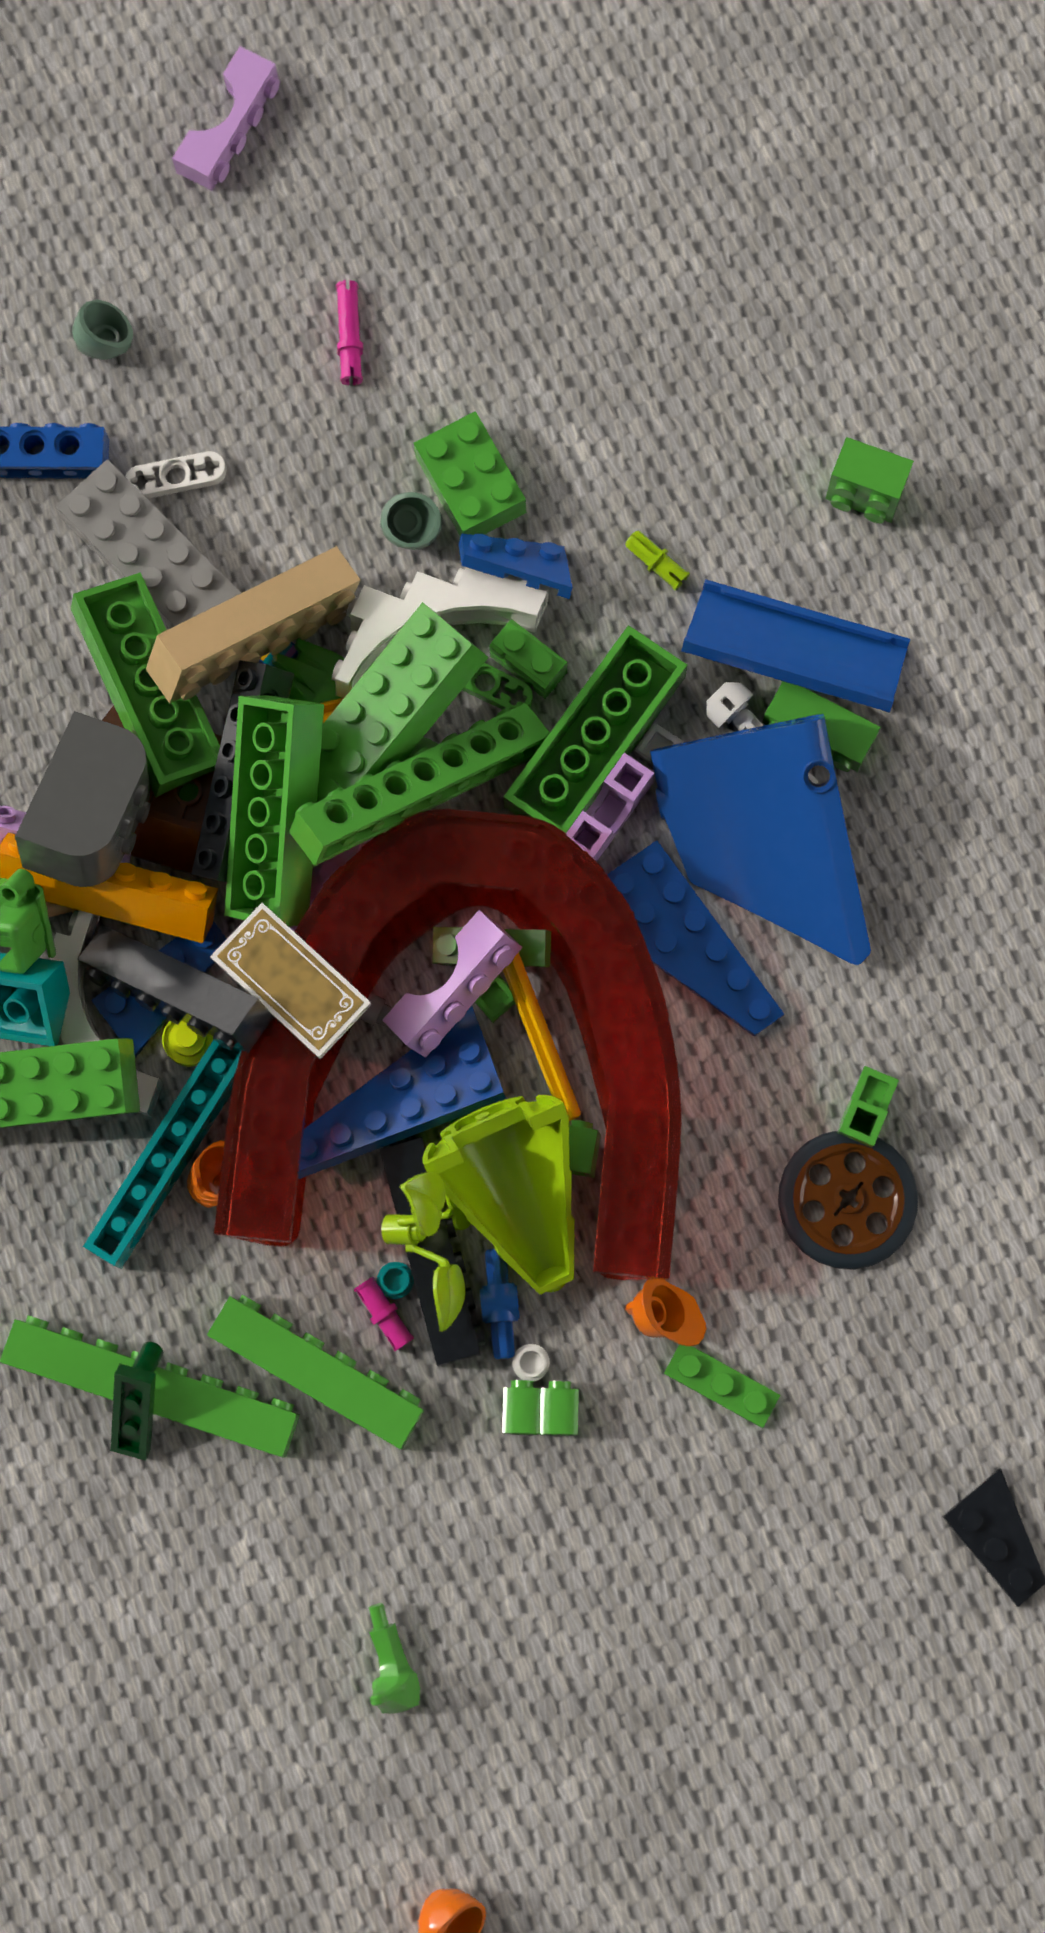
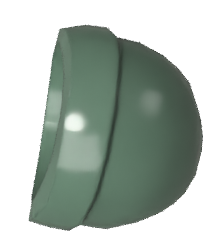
M97 299L86 302L78 310L72 326V335L77 349L82 354L98 360H110L128 351L133 340V330L128 318L120 309L107 301Z
M404 492L395 495L384 505L380 517V526L386 539L397 547L408 550H420L428 547L439 535L442 528V516L437 505L429 497L421 493Z

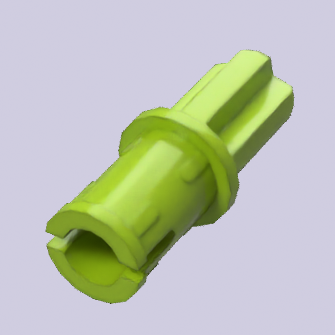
M635 531L626 541V547L648 566L647 570L649 572L653 570L674 591L683 584L674 575L681 581H686L690 573L685 571L667 555V549L661 550L641 531Z

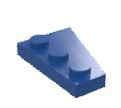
M461 533L459 541L461 566L502 579L513 575L526 580V586L539 590L540 584L558 589L557 596L570 599L573 587L565 546L551 542L536 543L523 541L518 538L503 539L488 537L484 534L471 535Z

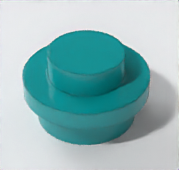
M390 1262L380 1269L377 1276V1284L386 1297L400 1299L411 1292L414 1278L411 1269L401 1262Z

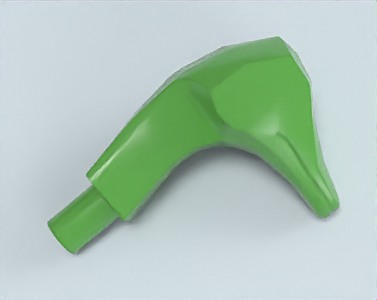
M374 1604L368 1607L374 1627L369 1633L378 1654L380 1676L372 1682L373 1693L370 1697V1703L373 1706H377L383 1714L408 1711L419 1705L420 1685L418 1676L408 1664L396 1624H388L384 1604Z

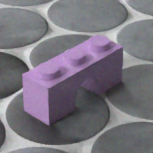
M624 753L604 780L603 787L595 801L586 812L582 811L562 838V850L592 869L653 784L654 772Z

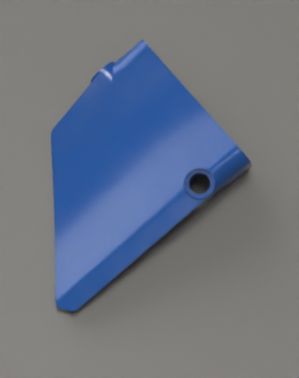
M824 714L802 717L650 750L657 783L656 797L662 820L665 819L689 881L800 936L851 964L859 965L870 955L871 947ZM815 766H823L829 771L830 776L825 783L815 784L808 777L809 771Z

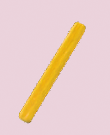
M518 952L513 961L503 969V973L551 1096L560 1099L564 1103L569 1121L578 1118L581 1115V1111Z

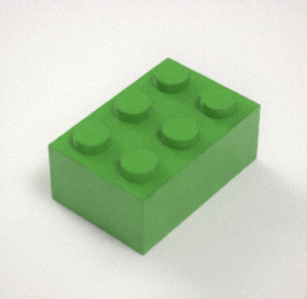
M476 411L413 443L415 457L459 536H461V533L485 535L526 513V499Z

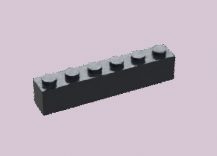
M105 925L99 929L78 957L79 962L87 969L85 976L100 987H103L104 984L110 985V988L122 998L128 999L132 996L145 1009L153 1012L156 1008L160 1010L163 1016L175 1024L183 1021L199 1036L205 1037L209 1034L213 1036V1039L218 1044L228 1050L236 1047L249 1053L274 1018L257 997Z
M422 1137L379 1149L395 1211L399 1215H413L410 1203L400 1186L414 1176L427 1172L423 1164V1154L427 1146H425ZM452 1216L440 1220L437 1232L432 1236H426L423 1241H419L417 1246L446 1258L449 1265H459L462 1274L467 1273L461 1251L454 1253L450 1238L457 1237ZM407 1252L436 1365L439 1367L481 1355L479 1347L486 1345L481 1324L473 1325L469 1310L476 1309L471 1287L465 1288L464 1303L454 1322L447 1330L439 1331L433 1294V1277L436 1268L440 1265L417 1253Z

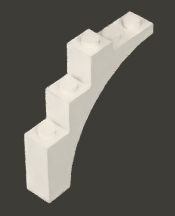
M467 567L465 569L459 568L453 584L417 571L413 582H406L400 599L364 585L359 597L355 596L347 609L346 615L350 617L351 634L346 644L348 653L344 661L340 659L337 661L332 673V680L335 681L336 695L345 698L422 602L451 625L472 623L506 625L513 619L525 630L535 633L548 603L550 587L540 584L538 590L526 586V580L513 575L502 579Z

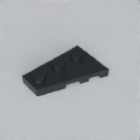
M998 1468L942 1517L1014 1605L1019 1607L1045 1585V1577L1002 1470Z

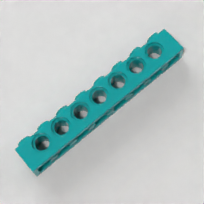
M275 1017L249 1053L236 1047L228 1050L213 1039L83 1245L84 1248L120 1269L123 1268L278 1020Z

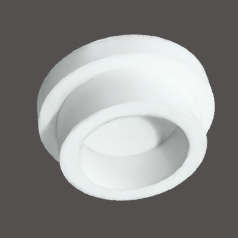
M526 1344L515 1352L512 1365L516 1375L522 1380L537 1381L548 1372L550 1361L547 1352L541 1346Z

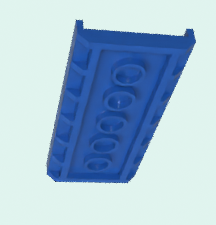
M705 579L703 590L687 635L684 638L681 652L890 713L910 639Z

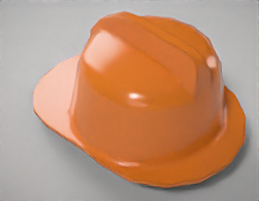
M658 1276L648 1278L644 1283L643 1289L625 1307L626 1312L633 1316L638 1330L648 1337H665L687 1347L698 1345L704 1338L706 1322L695 1298L688 1292Z

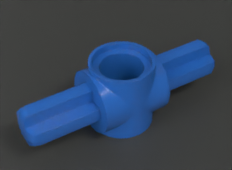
M495 1248L488 1249L484 1253L487 1285L480 1288L482 1321L485 1324L491 1325L493 1357L495 1359H509L515 1356L513 1322L520 1319L518 1290L515 1283H509L508 1264L497 1254Z

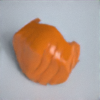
M221 1140L214 1142L201 1152L188 1174L187 1189L189 1194L197 1203L207 1208L240 1197L245 1190L251 1172L250 1164L237 1151L233 1143Z

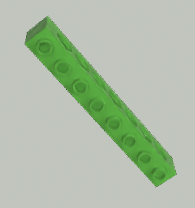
M527 703L513 709L512 707H507L500 711L495 718L486 722L479 720L467 731L459 735L452 733L444 738L440 744L432 748L425 746L403 762L400 760L393 761L382 772L375 775L366 774L354 785L346 789L337 788L330 792L325 799L315 804L313 802L305 803L295 812V819L289 833L313 865L316 866L529 761L550 732Z

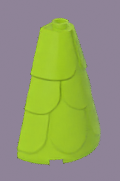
M537 1095L535 1097L537 1101L526 1102L523 1096L487 1105L446 1127L440 1132L442 1140L437 1145L433 1142L429 1143L423 1154V1164L427 1172H434L441 1176L446 1196L465 1214L466 1219L494 1245L497 1254L541 1295L546 1292H556L562 1289L566 1283L574 1280L575 1218L571 1214L572 1171L570 1170L569 1116L566 1113L564 1103L556 1097Z

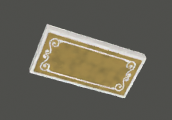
M263 903L210 956L250 995L257 997L267 1010L319 1059L327 1053L372 1005L365 996Z

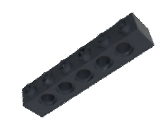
M239 660L191 872L192 875L227 883L239 696L270 695L289 698L294 673L268 664Z

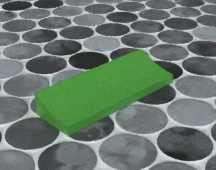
M141 572L74 593L71 604L72 614L123 727L135 734L144 746L149 783L155 797L214 771L220 745L197 695L188 700L180 698L169 704L146 670L157 635L167 629Z

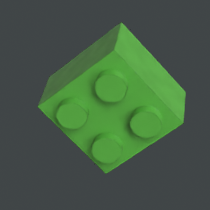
M846 437L832 472L825 499L831 501V505L838 510L850 511L854 509L864 513V517L871 522L883 523L887 521L891 523L914 461Z

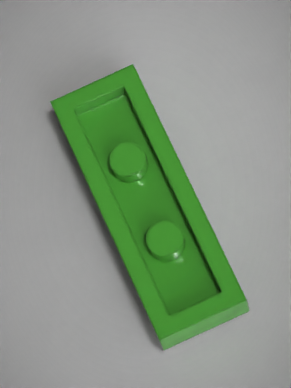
M679 1345L664 1372L668 1377L761 1428H764L780 1397V1394L693 1346Z

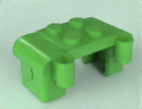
M25 869L16 870L8 879L0 878V946L12 948L0 961V971L24 974L46 950L49 958H54L56 955L43 888L35 884L33 876Z

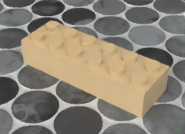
M336 546L158 634L146 670L169 704L180 698L188 700L195 696L205 685L209 683L217 685L226 680L231 672L237 670L239 660L257 663L262 656L270 652L272 655L282 652L289 646L290 642L298 638L301 640L308 639L318 631L319 627L327 623L329 625L339 623L346 617L349 603L354 600L355 591L361 580Z

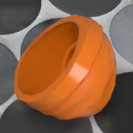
M438 1889L431 1893L423 1903L418 1918L419 1933H480L485 1923L486 1910L480 1901L462 1890Z

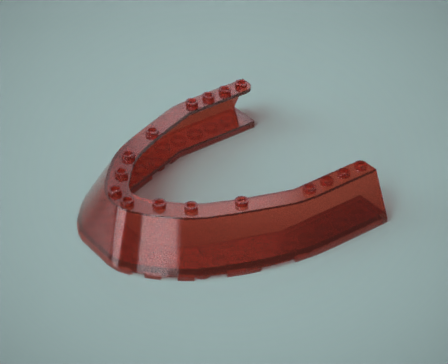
M457 809L428 810L405 818L401 824L385 833L379 834L362 846L358 853L343 866H340L327 879L294 932L368 999L384 971L402 951L443 920L465 908L475 906L488 907L508 917L519 929L551 931L550 964L559 976L570 1000L587 1052L606 1128L593 1272L599 1273L608 1279L623 1281L670 1279L681 1145L680 1080L674 1039L664 994L645 940L635 919V914L622 893L618 891L606 875L604 869L586 851L570 839L567 833L546 821L522 815ZM275 1017L249 1053L241 1050L233 1082L227 1121L214 1235L277 1247L289 1246L299 1237L307 1176L301 1179L298 1178L304 1128L313 1123L315 1102L352 1026L321 1059Z

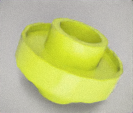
M169 1021L162 1034V1044L167 1056L179 1065L186 1067L197 1066L212 1043L213 1036L207 1034L205 1037H201L193 1032L186 1025L187 1023L181 1021L179 1024H175Z

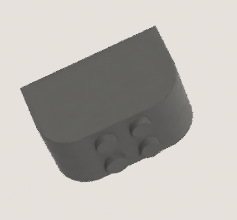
M74 711L15 835L23 868L78 887H90L103 883L117 871L124 854L130 855L137 837L134 832L139 823H145L151 804L148 802L150 798V783L146 753L142 742L135 734L125 728Z

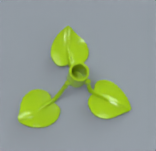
M426 1172L414 1176L400 1186L410 1203L413 1215H386L382 1222L381 1233L386 1244L405 1245L406 1252L417 1253L440 1265L434 1272L433 1294L439 1331H445L454 1322L462 1309L465 1298L464 1277L459 1265H449L446 1258L417 1246L419 1241H423L426 1236L434 1235L442 1219L452 1216L453 1226L456 1230H465L471 1223L466 1219L465 1214L446 1196L441 1176L434 1172ZM446 1200L449 1208L446 1211L441 1212Z

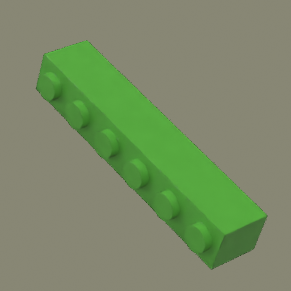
M243 1294L239 1300L229 1296L207 1336L398 1449L402 1450L425 1411L418 1406L421 1401L420 1398L403 1388L399 1395L386 1388L389 1382L386 1378L372 1370H369L367 1375L362 1374L354 1369L357 1361L340 1351H337L335 1356L328 1354L322 1350L325 1344L323 1341L305 1332L302 1338L290 1331L292 1323L275 1313L271 1319L260 1314L258 1310L261 1305Z

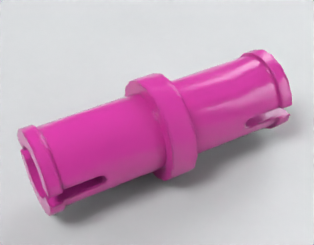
M374 1276L353 1289L372 1315V1318H370L373 1325L378 1324L392 1345L394 1352L414 1339V1336L411 1335L397 1314L396 1310L398 1307L395 1303L391 1304L375 1281Z

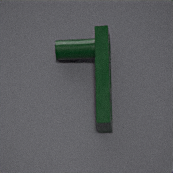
M145 1342L132 1367L119 1364L114 1374L110 1451L146 1461L151 1450L156 1373L154 1372L164 1353L162 1347L157 1343Z

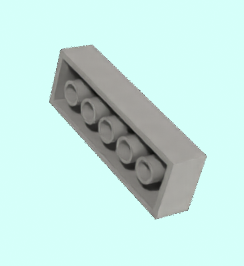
M108 459L56 505L63 521L120 578L141 572L162 620L170 628L241 594Z

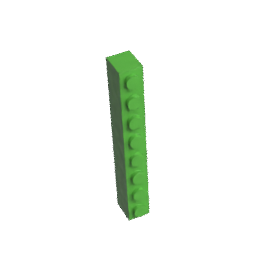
M28 1315L26 1322L14 1320L0 1358L1 1363L113 1400L114 1374L119 1364L132 1367L139 1353L132 1350L130 1357L116 1353L119 1345L97 1339L95 1345L82 1341L83 1333L62 1327L61 1333L48 1330L49 1322ZM167 1362L165 1369L157 1366L154 1372L156 1373L153 1414L286 1458L300 1414L292 1412L294 1404L276 1398L272 1399L271 1404L257 1400L258 1392L241 1386L237 1387L236 1392L223 1389V1380L202 1374L201 1380H197L187 1376L189 1369Z

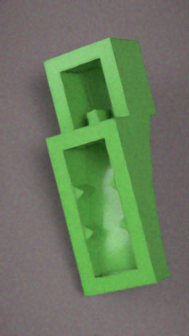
M434 927L433 964L457 965L458 946L455 936L463 927ZM504 929L523 947L519 954L524 967H550L551 931Z

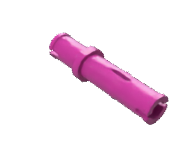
M343 280L336 284L339 321L337 355L340 356L341 383L349 386V378L352 376L353 386L363 382L361 370L363 343L360 341L358 283L349 280V288L347 290L346 280Z

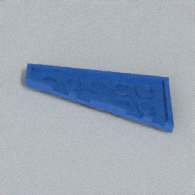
M657 840L569 900L570 905L590 917L602 928L622 940L630 948L686 986L698 997H701L718 1009L719 1012L751 1035L756 1036L784 1016L778 1004Z
M473 1006L466 1011L464 1017L450 1029L440 1044L426 1058L411 1049L288 1140L286 1144L298 1178L301 1179L460 1118L487 1105L506 1100Z

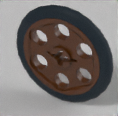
M837 1131L823 1133L809 1140L793 1154L784 1168L779 1184L778 1206L782 1223L790 1239L803 1253L818 1263L833 1268L855 1270L873 1266L889 1258L904 1244L913 1229L918 1213V1192L914 1175L906 1160L893 1146L878 1137L875 1145L869 1147L840 1135ZM850 1153L860 1154L865 1161L864 1169L859 1173L849 1172L844 1166L846 1155ZM823 1165L829 1170L830 1180L827 1184L816 1185L810 1180L809 1172L813 1166ZM885 1177L892 1182L893 1191L890 1196L882 1198L874 1193L872 1185L876 1178ZM859 1183H862L854 1198L857 1206L854 1208L849 1205L843 1208L837 1216H834V1212L841 1206L842 1197L839 1195L840 1191L848 1193L854 1190ZM816 1201L822 1205L824 1214L821 1220L812 1222L805 1218L803 1207L807 1202ZM879 1213L885 1217L887 1228L883 1233L874 1234L869 1231L866 1220L870 1214ZM844 1225L851 1230L852 1240L848 1245L839 1246L833 1242L831 1233L834 1227Z

